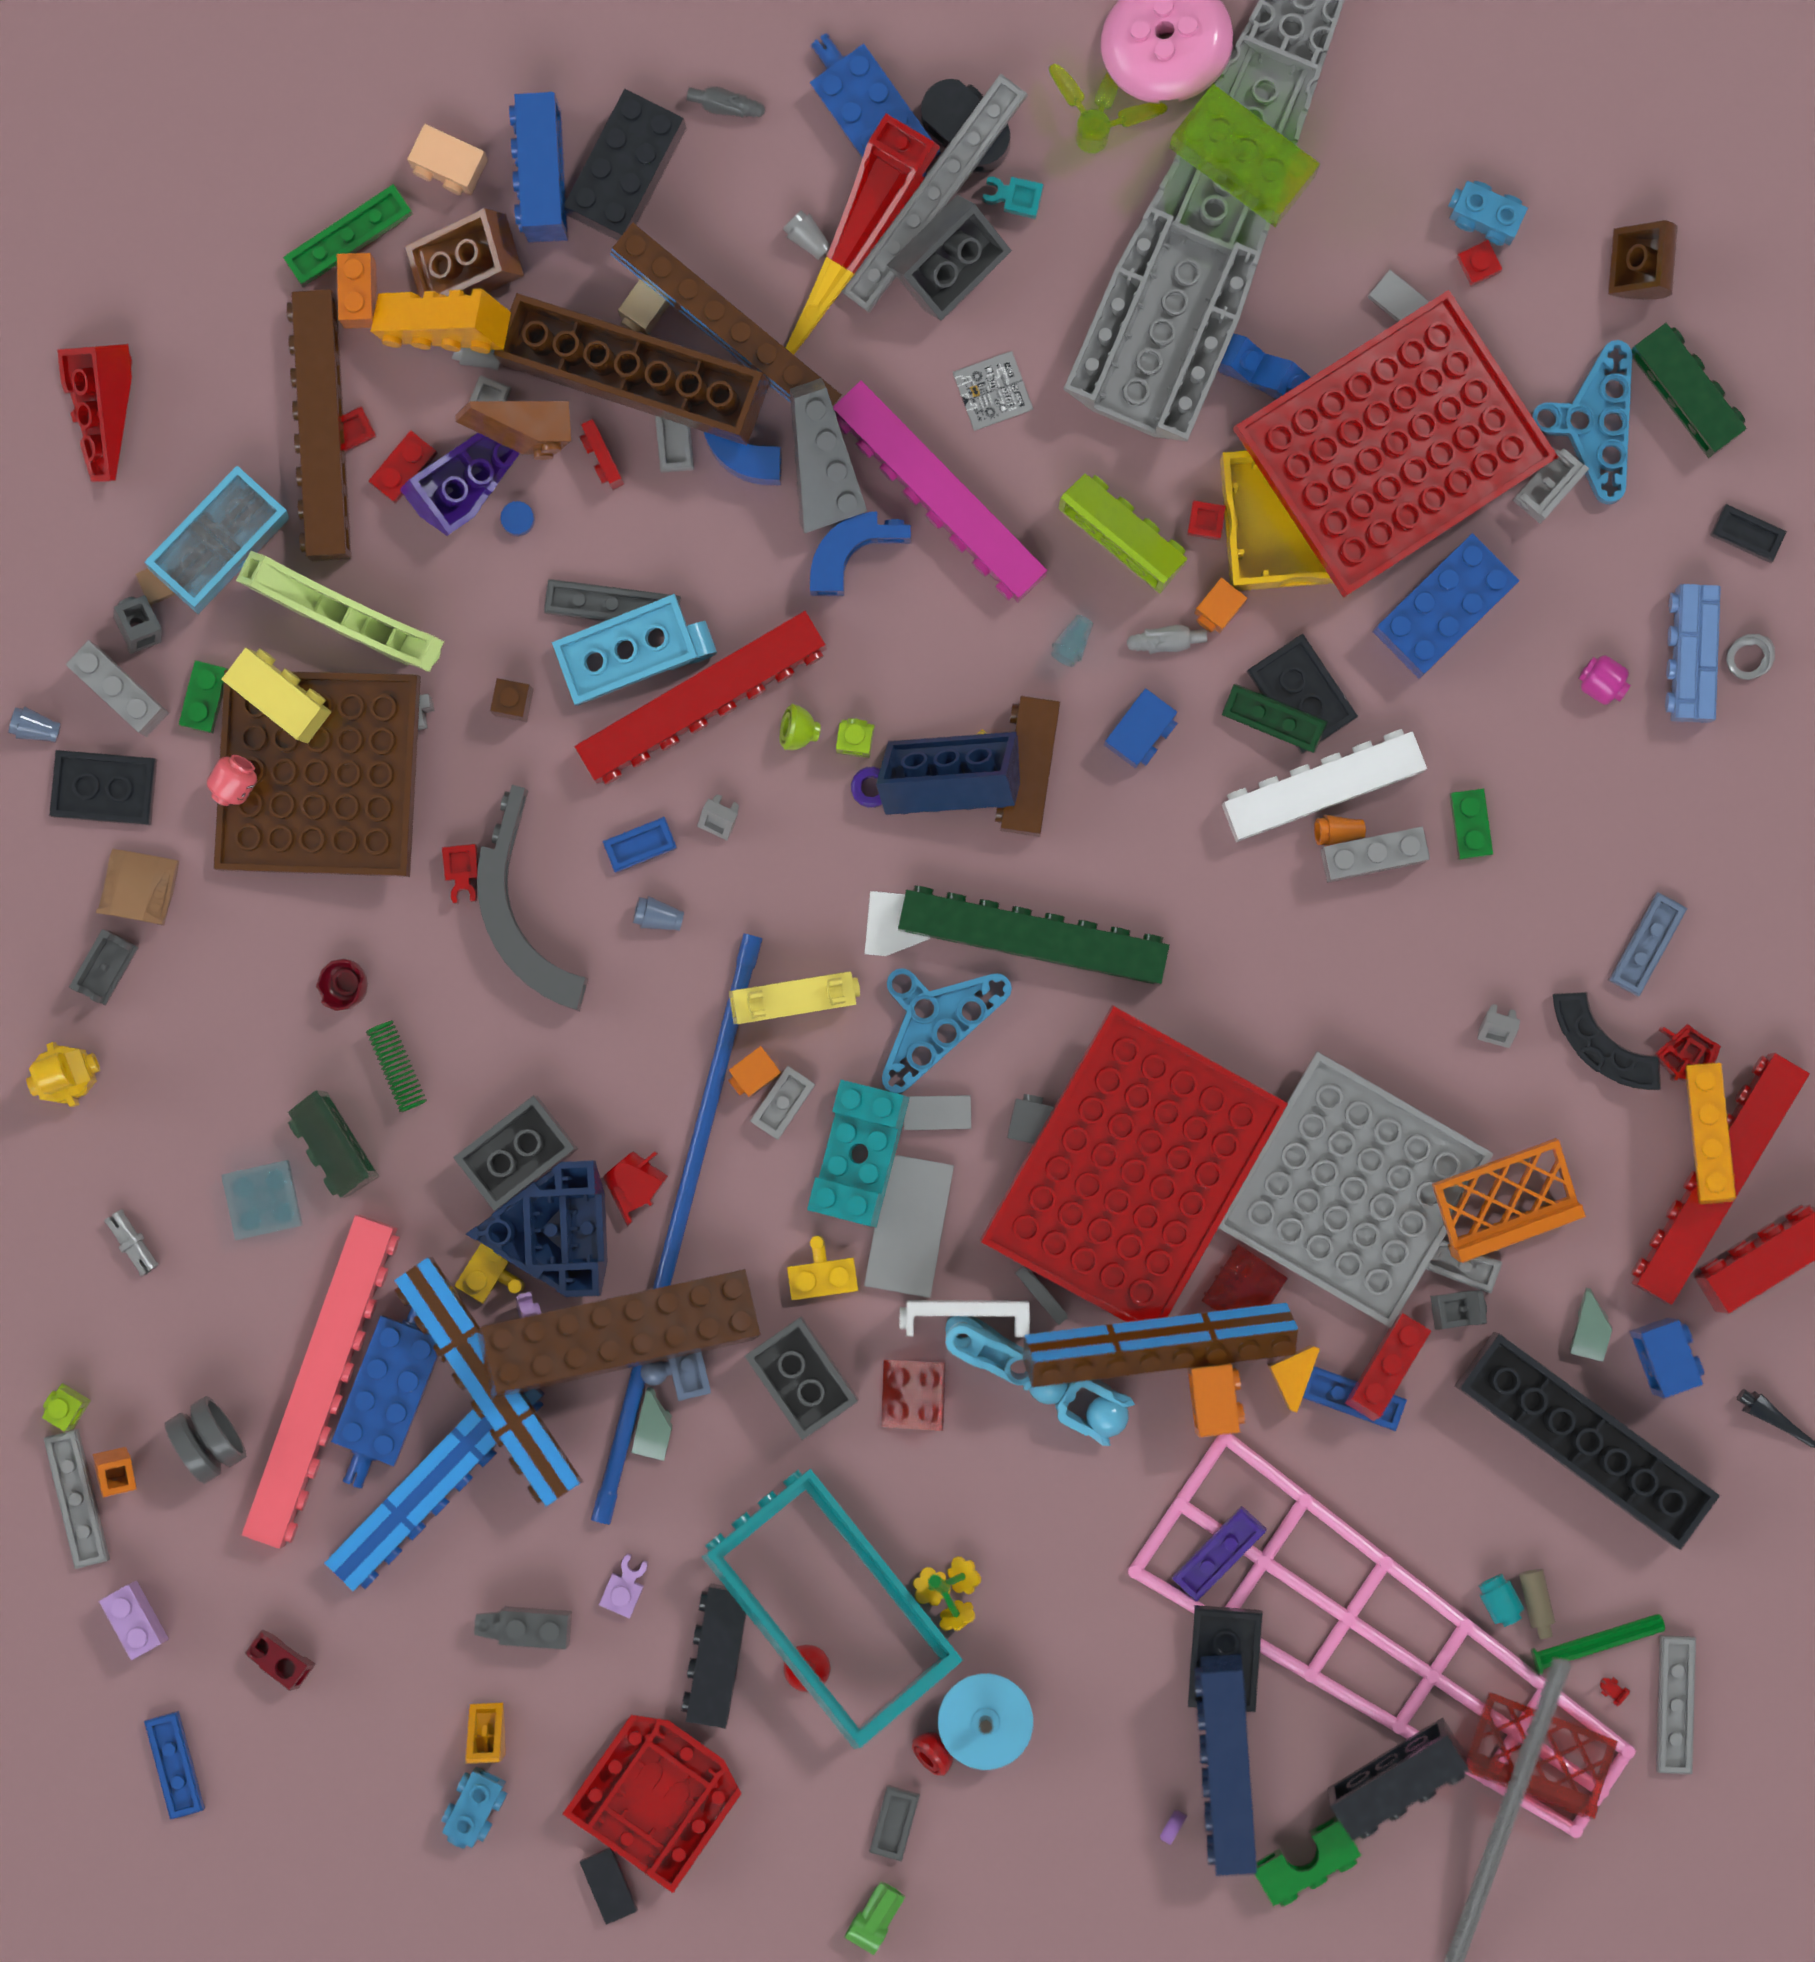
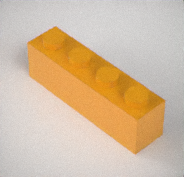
M1721 1063L1686 1066L1685 1074L1699 1204L1733 1202L1735 1200L1722 1065Z

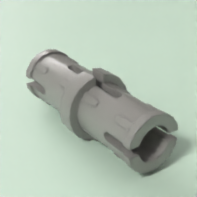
M123 1209L104 1220L120 1243L118 1248L122 1253L126 1252L141 1277L151 1272V1269L159 1266V1263L156 1262L144 1244V1236L142 1233L138 1234L124 1214Z

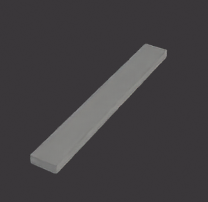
M1000 74L928 172L915 193L842 291L843 294L870 313L896 277L887 264L954 198L1027 98L1028 94L1004 75Z

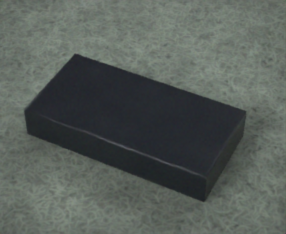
M1725 504L1710 536L1772 563L1787 531Z
M611 1848L580 1860V1865L606 1925L638 1911L620 1865Z

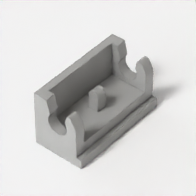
M1557 449L1555 452L1558 458L1541 468L1513 499L1516 504L1539 524L1544 521L1589 470L1585 464L1583 465L1565 449L1561 451Z

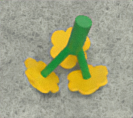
M961 1556L953 1558L951 1562L952 1567L947 1571L948 1579H946V1575L943 1572L936 1573L933 1568L925 1567L921 1570L920 1577L913 1580V1587L916 1589L915 1599L918 1603L926 1604L929 1602L931 1606H938L941 1599L945 1600L948 1609L940 1613L941 1621L939 1624L941 1629L945 1631L952 1628L955 1631L961 1630L975 1619L971 1602L963 1604L960 1600L953 1601L950 1596V1586L957 1593L965 1592L969 1595L981 1583V1576L975 1570L974 1562L971 1560L965 1561Z

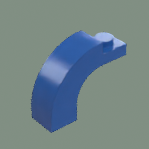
M704 432L712 454L728 472L750 483L781 486L782 452L780 446H755L751 444L746 446Z
M877 511L865 512L837 524L826 534L814 554L810 572L811 596H844L845 568L850 557L858 549L869 544L911 543V525H904V520L900 519L884 520V525H878Z

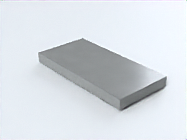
M895 1155L877 1228H874L864 1286L931 1297L954 1165Z

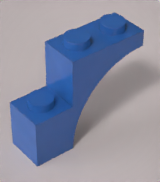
M1233 333L1218 368L1221 374L1242 381L1274 399H1278L1311 378L1295 362L1266 354L1249 338Z

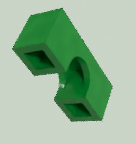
M1337 1816L1309 1831L1316 1845L1315 1856L1309 1863L1301 1866L1291 1864L1285 1859L1280 1848L1256 1861L1257 1874L1255 1876L1273 1907L1279 1903L1283 1907L1294 1902L1299 1897L1298 1892L1307 1887H1310L1311 1890L1316 1889L1328 1881L1327 1876L1336 1870H1339L1340 1873L1345 1872L1358 1863L1356 1859L1362 1855Z

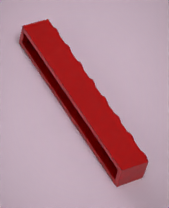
M803 611L574 747L597 784L603 781L607 785L621 777L622 773L620 771L632 764L636 768L650 760L649 753L660 747L662 751H665L680 742L678 736L690 731L691 734L702 730L709 724L707 719L717 713L720 717H723L737 708L736 702L746 696L749 700L758 697L766 691L764 686L776 679L777 683L787 680L795 674L793 669L802 663L810 666L824 657L822 652L827 649L826 644L807 612Z
M1770 1053L1766 1057L1762 1055L1758 1059L1752 1070L1755 1077L1749 1086L1745 1084L1735 1098V1102L1738 1105L1732 1115L1727 1113L1735 1199L1810 1073L1777 1053ZM1695 1171L1690 1173L1683 1185L1686 1192L1680 1201L1676 1199L1667 1211L1666 1217L1669 1218L1666 1226L1663 1230L1657 1229L1649 1242V1246L1652 1249L1646 1259L1641 1257L1631 1273L1635 1276L1631 1284L1667 1305H1673L1733 1202L1699 1204Z

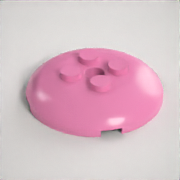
M1119 0L1108 14L1102 29L1101 53L1103 61L1113 81L1129 95L1152 103H1159V100L1173 99L1183 101L1198 95L1210 87L1226 68L1233 48L1232 23L1228 11L1221 0ZM1165 33H1171V34H1173L1171 37H1169V38H1167V39H1160V38H1159V34H1161V35H1163V34H1165Z

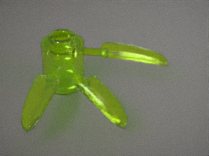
M1052 64L1049 66L1051 77L1070 106L1076 105L1081 113L1077 122L1075 141L1078 147L1086 153H1097L1105 148L1111 127L1122 124L1123 127H1129L1160 116L1168 110L1167 105L1163 102L1144 103L1120 110L1118 112L1119 118L1110 121L1104 113V109L1112 107L1119 86L1110 77L1108 71L1099 86L1094 100L1095 104L1099 106L1098 110L1090 109L1086 111L1081 103L1084 101L1085 96L1075 80L1060 65Z

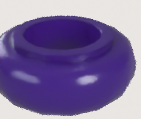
M866 767L859 770L851 782L853 798L860 805L867 808H876L882 805L879 794L875 797L865 796L861 789L862 782L866 779H878L880 769L877 767Z

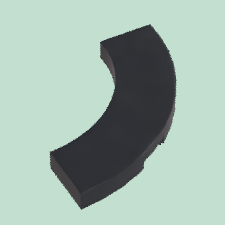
M1588 992L1552 994L1556 1017L1562 1033L1566 1036L1577 1055L1588 1066L1607 1078L1628 1087L1644 1090H1661L1659 1056L1644 1055L1630 1051L1609 1038L1593 1016L1588 1000Z

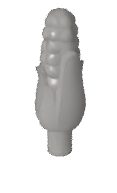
M1183 625L1145 629L1142 634L1130 636L1127 640V646L1130 650H1148L1149 654L1179 652L1190 648V644L1207 642L1206 629L1189 631V627Z

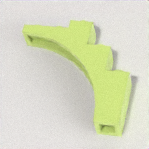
M250 551L236 579L237 582L291 611L315 620L344 637L360 642L384 656L407 666L412 665L430 672L432 666L440 657L444 641L361 605L265 555Z

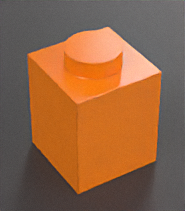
M1221 577L1194 612L1198 616L1196 621L1211 633L1214 629L1221 633L1245 604L1247 597Z
M760 1046L729 1069L732 1077L728 1081L739 1096L746 1093L748 1097H752L782 1073L763 1047Z
M126 1447L93 1454L98 1485L103 1497L137 1490L131 1457Z

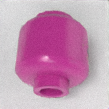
M1606 655L1600 656L1598 659L1592 657L1578 678L1582 681L1581 690L1603 705L1610 704L1614 699L1620 702L1631 686L1626 682L1629 676L1627 668Z

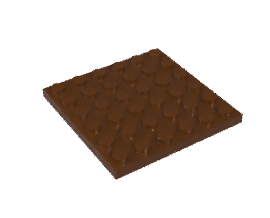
M292 672L301 680L298 685L306 692L311 688L326 699L323 705L331 711V714L308 744L296 740L224 682L220 759L222 757H231L232 755L246 758L255 767L254 772L257 775V783L244 803L240 805L229 804V806L217 803L214 870L410 877L421 676L413 674Z

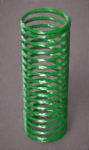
M391 1020L367 1030L366 1033L367 1036H371L369 1041H373L371 1045L375 1046L373 1050L377 1051L375 1055L379 1056L377 1060L381 1061L379 1065L383 1066L381 1070H386L383 1075H388L385 1080H390L387 1084L392 1085L389 1089L394 1090L391 1094L396 1095L393 1098L398 1100L395 1104L400 1105L398 1107L399 1112H404L425 1103L427 1099L405 1106L425 1096V1094L403 1101L423 1091V1089L401 1096L421 1086V1084L399 1091L418 1082L419 1080L416 1079L397 1086L416 1077V1074L393 1082L415 1071L412 1069L391 1077L413 1066L408 1065L389 1072L411 1061L406 1060L387 1067L407 1058L409 1055L385 1062L405 1053L406 1050L382 1058L404 1047V1045L380 1053L402 1042V1040L378 1048L400 1037V1035L376 1043L398 1032V1030L374 1038L396 1027L393 1025L381 1030L393 1024L394 1021Z

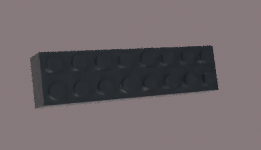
M1492 1333L1454 1386L1680 1551L1721 1496L1500 1333Z

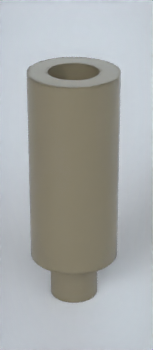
M1534 1569L1519 1574L1531 1628H1537L1539 1639L1550 1638L1553 1636L1550 1625L1555 1623L1544 1571L1543 1569Z

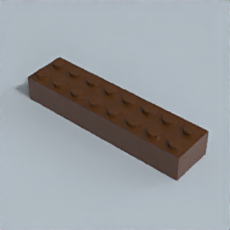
M516 293L510 308L511 315L504 350H495L493 354L503 366L747 446L770 385L763 372Z
M745 1269L481 1326L477 1331L491 1398L753 1341L761 1335Z

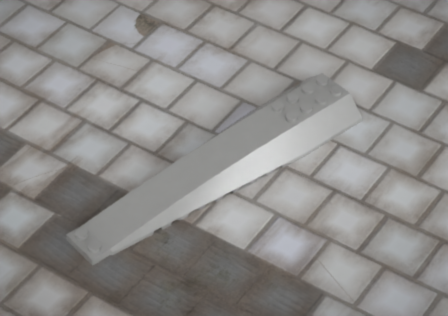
M1259 0L1231 53L1226 68L1210 91L1184 143L1176 154L1169 171L1147 208L1140 225L1118 262L1064 386V390L1091 411L1153 437L1188 441L1239 322L1344 0Z

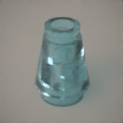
M1076 615L1074 620L1071 621L1052 644L1054 649L1051 655L1053 658L1066 666L1074 667L1077 662L1082 660L1094 624L1088 618Z

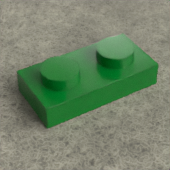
M194 661L178 725L213 734L224 691V681L221 679L225 674V670H229L228 668Z
M1484 788L1450 793L1458 860L1492 856L1493 848Z

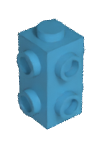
M1467 181L1463 190L1456 188L1448 207L1453 208L1449 219L1455 221V225L1458 228L1467 232L1476 230L1485 234L1486 240L1499 246H1503L1504 243L1509 246L1511 245L1528 207L1522 205V201L1517 197L1505 194L1503 197L1492 192V188L1489 185L1480 181H1474L1473 183Z
M477 1766L471 1774L464 1773L456 1789L461 1795L456 1805L451 1802L449 1803L441 1819L442 1822L446 1823L442 1833L448 1836V1842L465 1849L466 1845L473 1848L477 1840L484 1842L492 1826V1823L487 1821L492 1809L499 1811L508 1794L502 1790L506 1783L505 1780Z

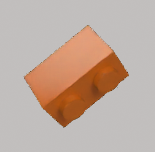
M371 253L337 254L338 320L344 329L371 328L377 301L376 261Z

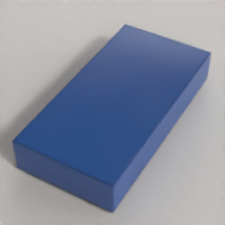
M665 817L602 841L615 873L677 849Z

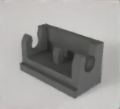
M102 929L69 988L88 996L97 1003L106 1005L139 947L111 931Z

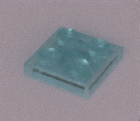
M289 1160L221 1175L235 1240L303 1226Z

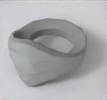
M1747 634L1738 638L1727 653L1726 661L1730 672L1739 679L1745 680L1764 675L1772 667L1775 660V647L1771 639L1760 634ZM1746 645H1758L1765 656L1761 660V665L1752 672L1739 670L1734 662L1736 652Z

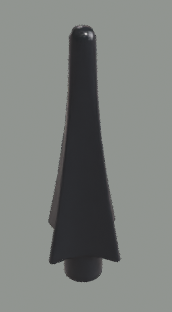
M1745 1389L1740 1391L1737 1400L1745 1405L1742 1411L1783 1430L1809 1447L1815 1448V1440L1787 1419L1762 1393L1758 1394L1754 1391L1751 1394Z

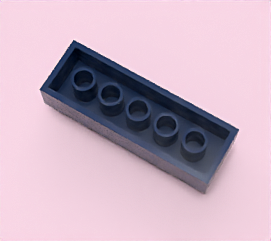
M1242 1655L1201 1657V1667L1195 1668L1196 1697L1203 1696V1701H1197L1198 1730H1205L1206 1733L1200 1734L1199 1738L1201 1764H1208V1768H1202L1203 1798H1210V1801H1204L1206 1832L1213 1831V1834L1207 1835L1208 1865H1215L1216 1876L1257 1874Z

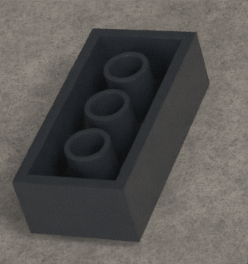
M624 88L564 204L567 216L618 241L632 223L637 225L686 131L684 118Z
M1442 1717L1328 1788L1330 1807L1352 1841L1358 1837L1362 1839L1368 1838L1379 1829V1824L1388 1819L1395 1821L1407 1813V1807L1417 1801L1424 1803L1437 1794L1436 1790L1446 1783L1454 1785L1466 1776L1465 1772L1469 1770L1465 1751Z

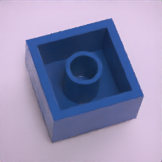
M1667 1317L1629 1331L1652 1395L1667 1398L1703 1385L1700 1376L1705 1375L1704 1368L1699 1357H1693L1689 1344L1693 1343V1339L1686 1323L1681 1325L1680 1320Z

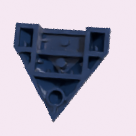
M596 1161L560 1162L550 1172L532 1183L495 1211L492 1216L467 1232L466 1235L494 1250L493 1252L536 1279L545 1282L565 1297L601 1296L608 1256L605 1193Z

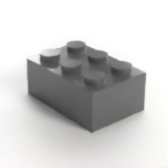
M957 195L887 266L923 310L942 321L1012 250L978 207L969 200Z
M533 1095L453 1158L491 1208L497 1211L532 1183L546 1175L557 1164L568 1158L578 1148L540 1098Z
M802 1316L745 1355L751 1367L802 1440L859 1400Z

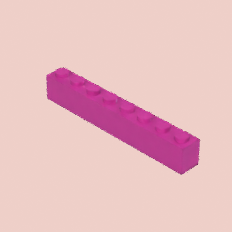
M861 380L833 406L840 430L844 434L851 432L859 440L856 446L865 456L870 458L874 455L882 464L879 467L881 472L891 482L897 479L905 487L902 491L903 494L915 506L920 502L928 511L925 515L937 529L943 526L952 535L949 541L961 553L967 550L975 558L972 562L974 567L985 577L990 574L998 582L995 586L996 589L1007 600L1013 597L1019 603L1047 575L1048 570Z

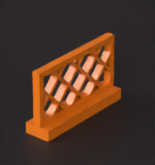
M1557 1138L1432 1183L1450 1241L1448 1248L1451 1257L1461 1263L1586 1217L1582 1204L1577 1200L1561 1144ZM1552 1149L1555 1162L1550 1172L1535 1166L1541 1153ZM1531 1157L1529 1163L1524 1161V1159ZM1516 1162L1527 1166L1518 1184L1505 1178L1510 1165ZM1500 1169L1498 1174L1492 1172L1494 1170ZM1533 1169L1547 1175L1539 1194L1525 1188ZM1558 1170H1559V1173H1560L1561 1178H1559V1177L1556 1176ZM1486 1173L1496 1177L1488 1195L1473 1189L1479 1176ZM1554 1179L1563 1183L1567 1197L1556 1201L1545 1197ZM1469 1180V1182H1468L1467 1185H1465V1184L1462 1183V1182H1465V1181ZM1502 1181L1516 1187L1508 1205L1494 1199ZM1454 1185L1465 1189L1456 1207L1447 1203L1443 1189ZM1522 1191L1537 1197L1531 1210L1524 1213L1514 1209ZM1471 1192L1485 1198L1477 1217L1463 1211ZM1543 1201H1545V1202L1548 1203V1204H1545V1205H1542V1206H1541V1204H1542ZM1492 1202L1505 1208L1500 1221L1494 1224L1483 1220ZM1449 1208L1454 1210L1452 1216L1450 1214ZM1512 1212L1517 1214L1513 1217H1510ZM1460 1214L1475 1220L1469 1233L1457 1237L1454 1226ZM1481 1224H1483V1225L1486 1226V1227H1483V1228H1480V1229H1479V1227H1480Z

